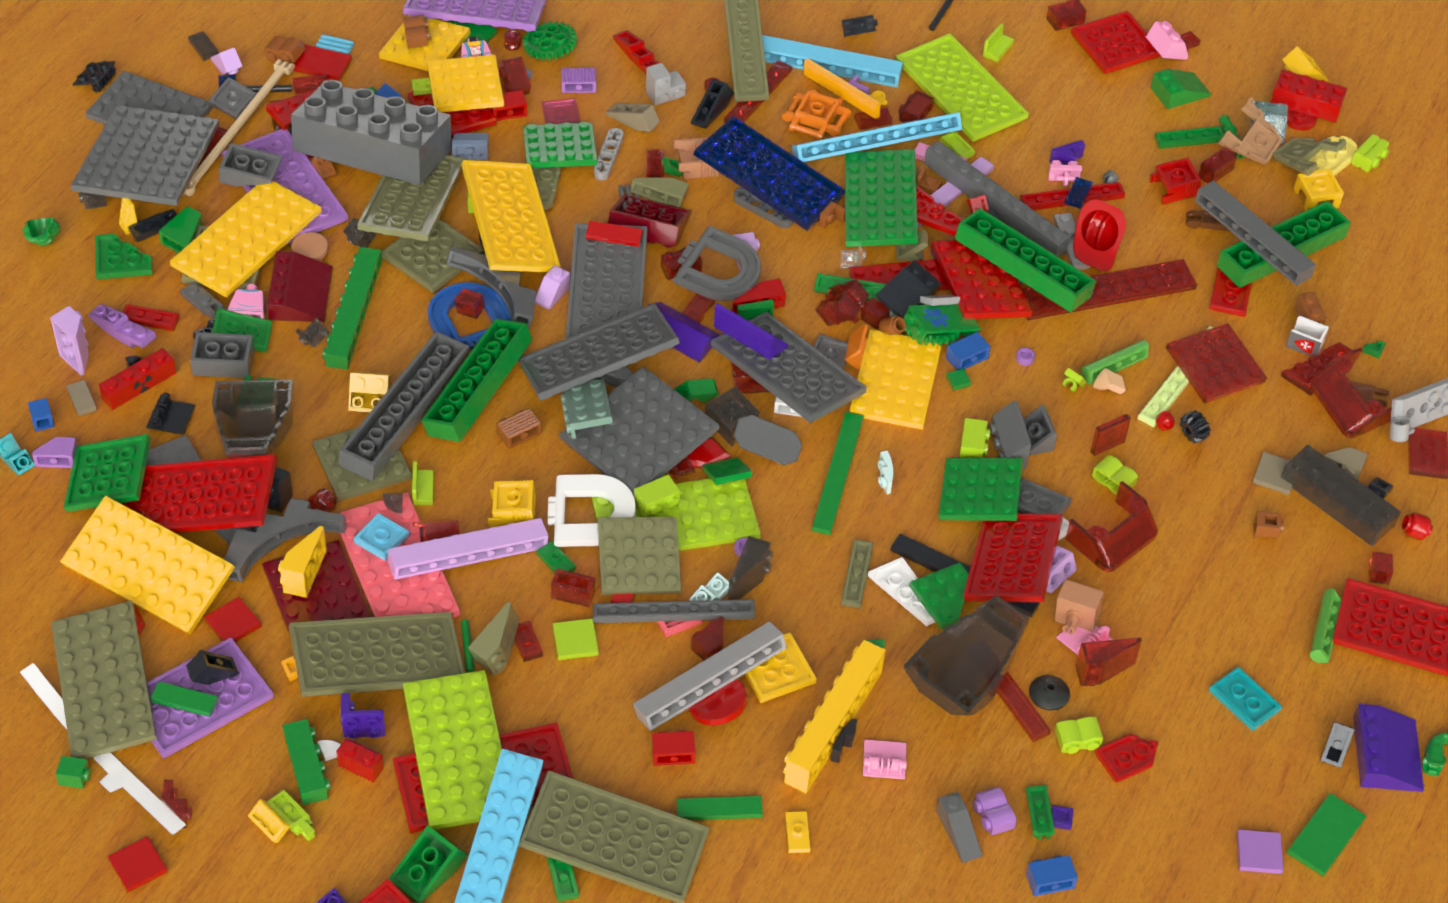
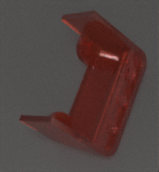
M1361 347L1337 357L1310 381L1312 391L1342 434L1348 438H1355L1391 422L1392 407L1385 410L1383 405L1375 400L1365 403L1345 375L1351 371L1352 366L1363 351Z
M1123 481L1119 484L1115 502L1131 514L1127 519L1110 532L1101 526H1092L1086 530L1075 520L1071 519L1065 538L1067 542L1105 572L1115 571L1155 540L1158 533V528L1147 501Z

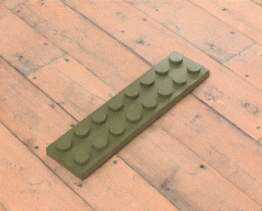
M724 0L735 102L769 100L758 0Z

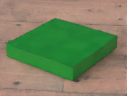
M738 457L702 465V471L716 485L752 477V470Z

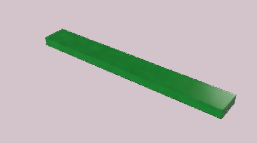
M845 412L813 522V532L831 535L863 423V415Z

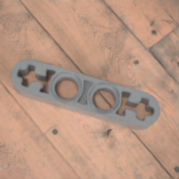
M612 128L608 131L597 159V165L594 166V176L598 180H606L611 174L623 143V131L619 128ZM613 146L615 149L609 150L607 147ZM604 158H609V159H611V160H610V161H603L602 159H604Z

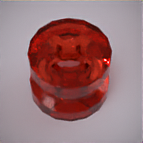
M508 30L504 33V47L507 50L516 51L521 47L520 32Z

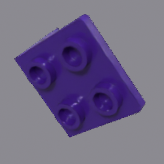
M341 693L343 738H378L385 736L383 710L355 711V701H351L350 693Z

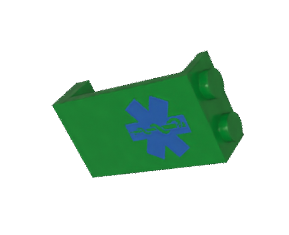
M957 304L935 306L910 305L903 318L918 345L923 343L927 334L962 332L964 337L976 332L979 333L981 329L975 319L963 318Z

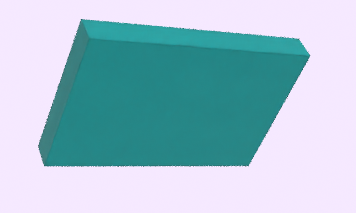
M1236 667L1209 688V692L1252 731L1256 730L1282 709V706L1239 667Z

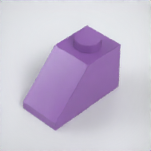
M55 437L34 450L32 455L35 467L72 468L77 446L76 438Z

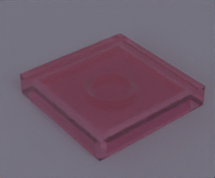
M576 98L542 102L545 124L581 122Z

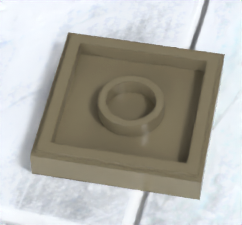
M1263 452L1252 483L1290 495L1300 464Z

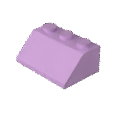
M68 306L50 317L59 355L82 376L85 374L89 356L88 342L85 338L86 331L82 325L83 318L81 314Z

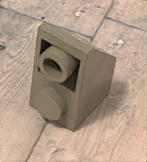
M1351 447L1325 454L1321 468L1357 481L1368 454Z

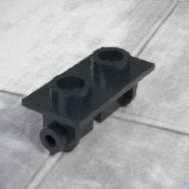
M873 15L841 20L844 37L876 31L875 26L878 25L877 19H874Z

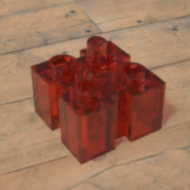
M857 279L848 281L845 285H834L830 287L825 295L826 299L820 302L815 311L827 326L839 325L845 321H852L855 324L859 321L857 313L865 305L869 294Z

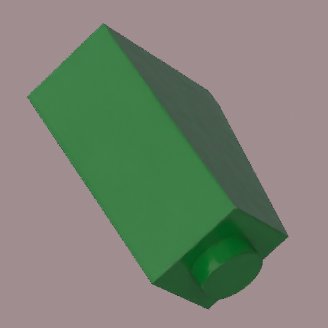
M189 206L184 208L159 230L161 244L180 253L195 239L199 226H203L202 214Z

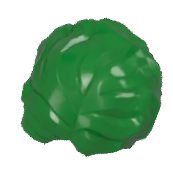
M54 217L28 220L23 228L24 237L30 243L39 246L50 245L61 232L60 223Z

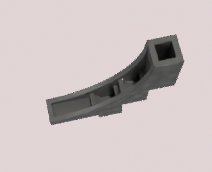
M451 246L446 265L461 269L484 281L503 299L508 308L511 321L526 323L528 329H530L537 291L519 286L521 273L490 270L486 255Z
M291 498L283 517L276 514H266L264 525L259 526L256 532L236 530L224 558L225 561L233 564L235 567L228 580L243 582L253 565L270 549L286 540L312 533L319 526L324 527V532L345 533L347 529L345 515L324 512L320 509H311L310 502Z

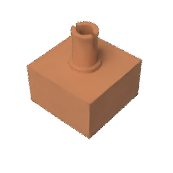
M1065 579L1057 597L1055 621L1064 624L1062 630L1066 634L1070 628L1069 635L1075 633L1076 627L1093 632L1101 616L1104 592Z

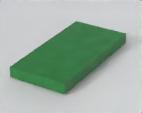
M1330 793L1288 849L1287 854L1324 877L1367 816Z

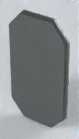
M752 414L738 419L733 435L740 448L782 465L796 462L802 446L794 431Z

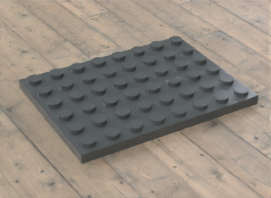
M117 105L71 183V191L177 206L219 127V119Z

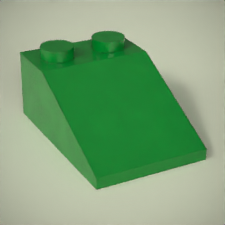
M1165 69L1153 74L1150 88L1167 109L1211 96L1209 90L1194 72Z
M427 825L388 879L418 903H423L458 870L468 854L441 832Z

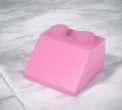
M1155 21L1146 38L1163 58L1188 59L1185 42L1174 31L1172 25L1167 21Z

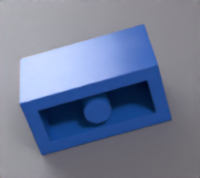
M976 332L947 346L946 359L956 370H965L988 359L990 345Z
M1070 855L1064 857L1055 856L1052 859L1043 861L1034 860L1028 864L1026 872L1033 896L1074 889L1078 879Z

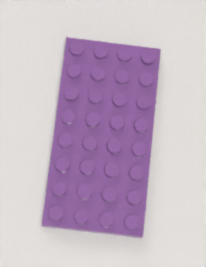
M407 0L403 8V14L409 16L423 15V17L428 19L437 18L444 21L452 20L460 23L468 22L475 23L476 25L484 24L491 25L492 27L500 26L508 27L509 29L536 31L547 0Z
M280 129L241 144V146L282 156L273 181L317 204L322 209V212L287 244L292 243L300 234L307 232L317 233L348 220V214L306 155L293 151L292 135L288 130L283 131ZM225 150V151L222 152V157H223V158H224V156H225L227 150ZM256 185L243 186V188L248 193Z

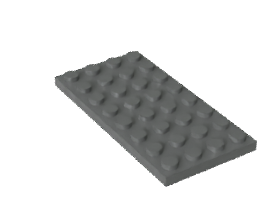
M575 223L566 339L642 308L647 243L646 226H627L643 229L640 246L635 247L586 239L588 224Z
M653 303L522 356L518 362L539 400H543L557 393L565 392L577 385L585 384L594 378L602 377L611 371L619 370L628 364L636 363L648 356H653L665 349H671L675 345L680 344L656 304Z
M768 312L749 321L789 344L785 350L771 360L726 333L711 340V346L810 423L865 394L867 390L865 385Z

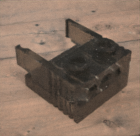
M736 386L706 404L705 414L719 424L720 429L717 432L731 447L734 446L735 442L731 433L735 431L738 419L751 414L759 416V411L739 392Z

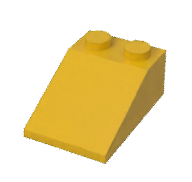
M319 526L287 552L284 560L280 561L278 571L281 572L280 583L283 585L284 593L307 598L327 552L323 526Z

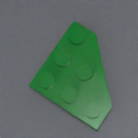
M115 234L95 235L97 280L153 275L151 256L139 252L138 248L128 242L121 241Z
M960 562L910 581L909 587L941 630L957 624L964 603L963 595L969 574Z

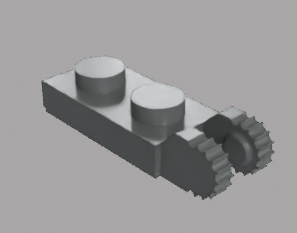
M196 282L180 290L182 297L211 319L216 315L213 309L217 310V308L226 310L220 301Z

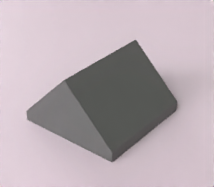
M1042 404L1023 419L1031 442L1029 455L1054 451L1057 432L1045 405Z

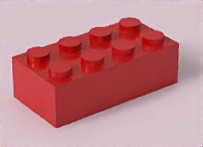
M1281 70L1270 104L1285 109L1288 107L1292 111H1303L1313 117L1317 115V118L1336 123L1347 88L1328 83L1324 80L1310 78L1306 75L1296 74L1292 71Z

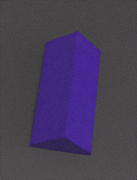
M662 302L655 303L679 339L680 344L675 345L673 348L700 363L712 348L711 340L720 336V334Z
M718 303L715 305L714 327L769 360L788 347L789 344Z

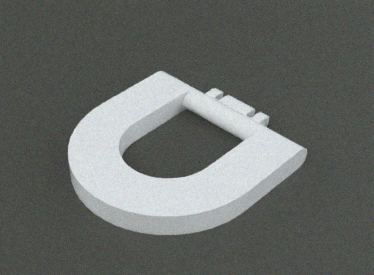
M558 475L556 477V497L548 498V525H555L554 545L558 547L598 546L597 523L565 524V497H603L609 500L615 508L610 517H635V499L630 489L620 480L607 475Z

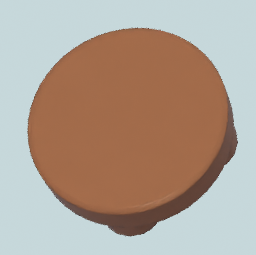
M307 232L298 235L293 240L291 248L292 252L322 262V258L328 253V242L319 233Z

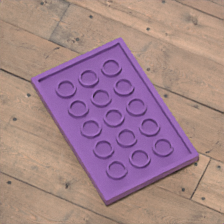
M232 638L206 651L233 657L239 673L237 676L210 685L192 682L186 667L191 661L190 659L147 682L150 701L158 682L218 696V702L211 717L151 702L157 740L151 742L163 759L274 698L273 692Z

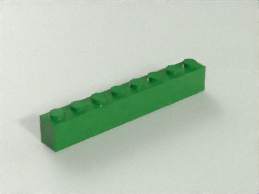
M359 247L358 253L354 255V266L350 267L349 280L345 282V293L341 294V306L337 307L336 320L332 322V333L328 334V346L323 349V359H325L326 367L349 369L382 264L380 249Z

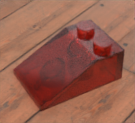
M1141 637L1081 643L1075 666L1080 685H1100L1134 665L1142 642Z

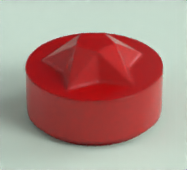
M1163 411L1156 416V424L1162 431H1167L1174 427L1175 420L1170 412Z

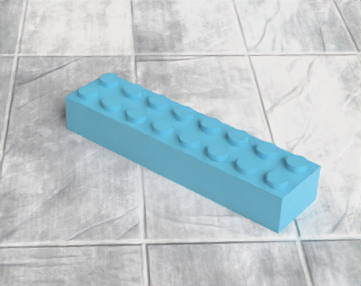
M502 749L455 903L503 902L518 852L519 842L524 832L542 772L543 760Z

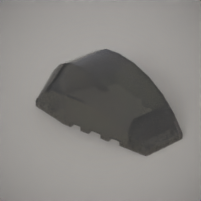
M293 380L215 381L212 401L214 424L220 445L227 458L274 454L293 424Z
M995 596L976 608V611L970 615L960 618L959 622L944 628V631L940 634L930 637L903 665V668L918 691L949 714L974 715L994 698L1028 625L1029 617L999 596Z

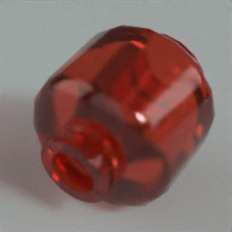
M325 488L318 489L307 500L310 502L311 509H320L329 513L335 509L337 504L334 494Z

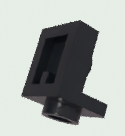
M1376 477L1369 483L1363 500L1376 507H1380L1384 498L1391 493L1394 486Z

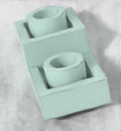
M888 451L880 452V459L878 461V468L880 470L878 482L880 487L884 488L886 494H891L893 464Z
M717 572L705 587L701 585L689 600H721L734 586Z

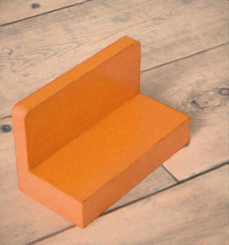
M866 324L851 333L844 358L846 362L857 370L861 367L868 339L865 337L868 329Z

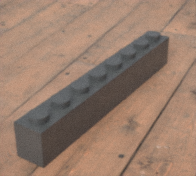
M1215 181L1198 189L1195 202L1293 284L1298 286L1312 277L1316 266L1315 263Z

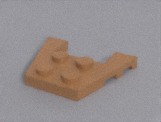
M1250 97L1241 110L1252 118L1254 122L1243 139L1239 140L1228 130L1224 133L1218 144L1265 165L1269 162L1283 139L1273 125L1265 120L1263 111L1255 106V100Z

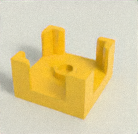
M1330 169L1314 171L1309 176L1303 173L1298 174L1294 185L1296 194H1299V191L1302 189L1307 197L1304 204L1305 210L1317 206L1318 202L1332 199V205L1335 208L1340 207L1344 192Z

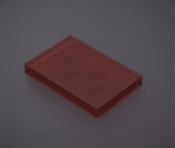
M1414 427L1415 431L1409 434L1408 439L1409 474L1447 479V432Z

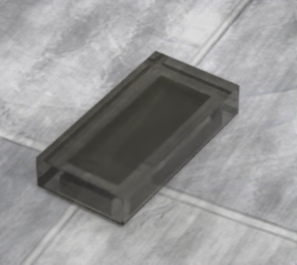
M204 31L188 37L190 44L203 61L219 54L217 48Z

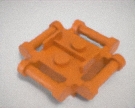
M811 89V91L808 90L806 95L802 93L794 95L793 102L788 110L783 113L782 119L786 122L792 121L789 131H797L820 140L824 139L826 132L830 133L832 137L839 136L842 126L850 118L852 112L850 109L842 107L844 99H836ZM837 114L841 115L836 125L833 126L835 116ZM800 123V124H803V125H806V126H809V127L818 129L819 131H816V130H813V129H810V128H807V127H804V126H801V125H798V124Z

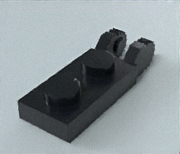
M172 209L163 213L160 212L128 227L129 232L136 242L158 234L159 230L170 222L177 213Z

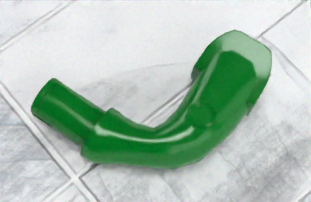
M1448 732L1435 734L1429 739L1422 762L1425 774L1438 776L1446 763L1443 746L1448 745Z

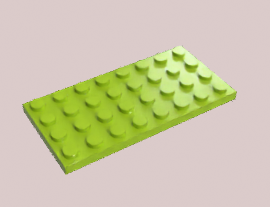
M951 34L895 56L896 61L903 62L902 69L946 114L960 113L962 131L972 142L1028 119L1029 113Z
M710 478L676 483L680 490V502L673 507L661 510L655 515L647 516L677 517L679 551L734 543L740 538L760 539L761 536L745 479L716 485ZM591 497L596 522L598 517H610L613 514L615 508L609 500L603 497ZM635 503V517H645Z
M485 670L403 683L429 826L434 829L480 822L502 751Z

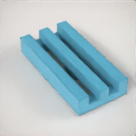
M322 34L316 47L350 54L354 47V41Z

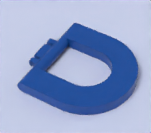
M465 282L445 287L432 298L428 306V322L433 333L437 331L468 345L469 349L474 348L473 343L476 345L487 329L460 337L448 316L449 311L454 306L461 303L477 304L484 309L491 323L494 319L511 321L508 308L500 295L493 289L478 283Z

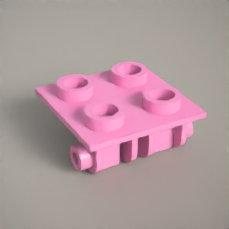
M1106 625L1099 628L1095 626L1093 632L1076 627L1073 635H1069L1071 630L1069 628L1067 634L1063 631L1057 636V639L1085 662H1088L1113 641L1109 637L1110 628Z
M877 740L864 741L863 776L905 779L906 743Z

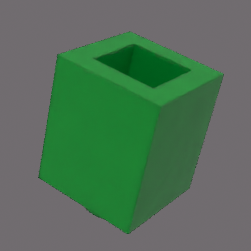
M62 756L55 773L58 785L84 789L86 781H89L91 777V768L88 766L87 759Z

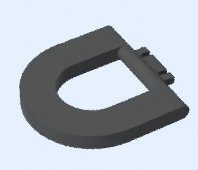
M708 226L698 242L691 240L681 254V257H679L678 263L682 264V266L674 276L673 282L710 299L733 300L756 286L760 277L761 263L757 252L750 244L740 238ZM708 247L735 259L739 263L741 270L738 275L731 279L720 280L691 267L703 249Z

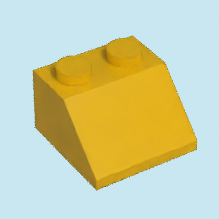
M1298 46L1282 59L1286 64L1284 67L1287 71L1306 75L1317 80L1329 81L1315 60Z

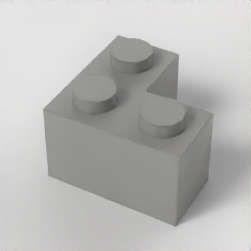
M663 63L647 67L646 94L654 105L685 96L686 83L678 71L669 73Z

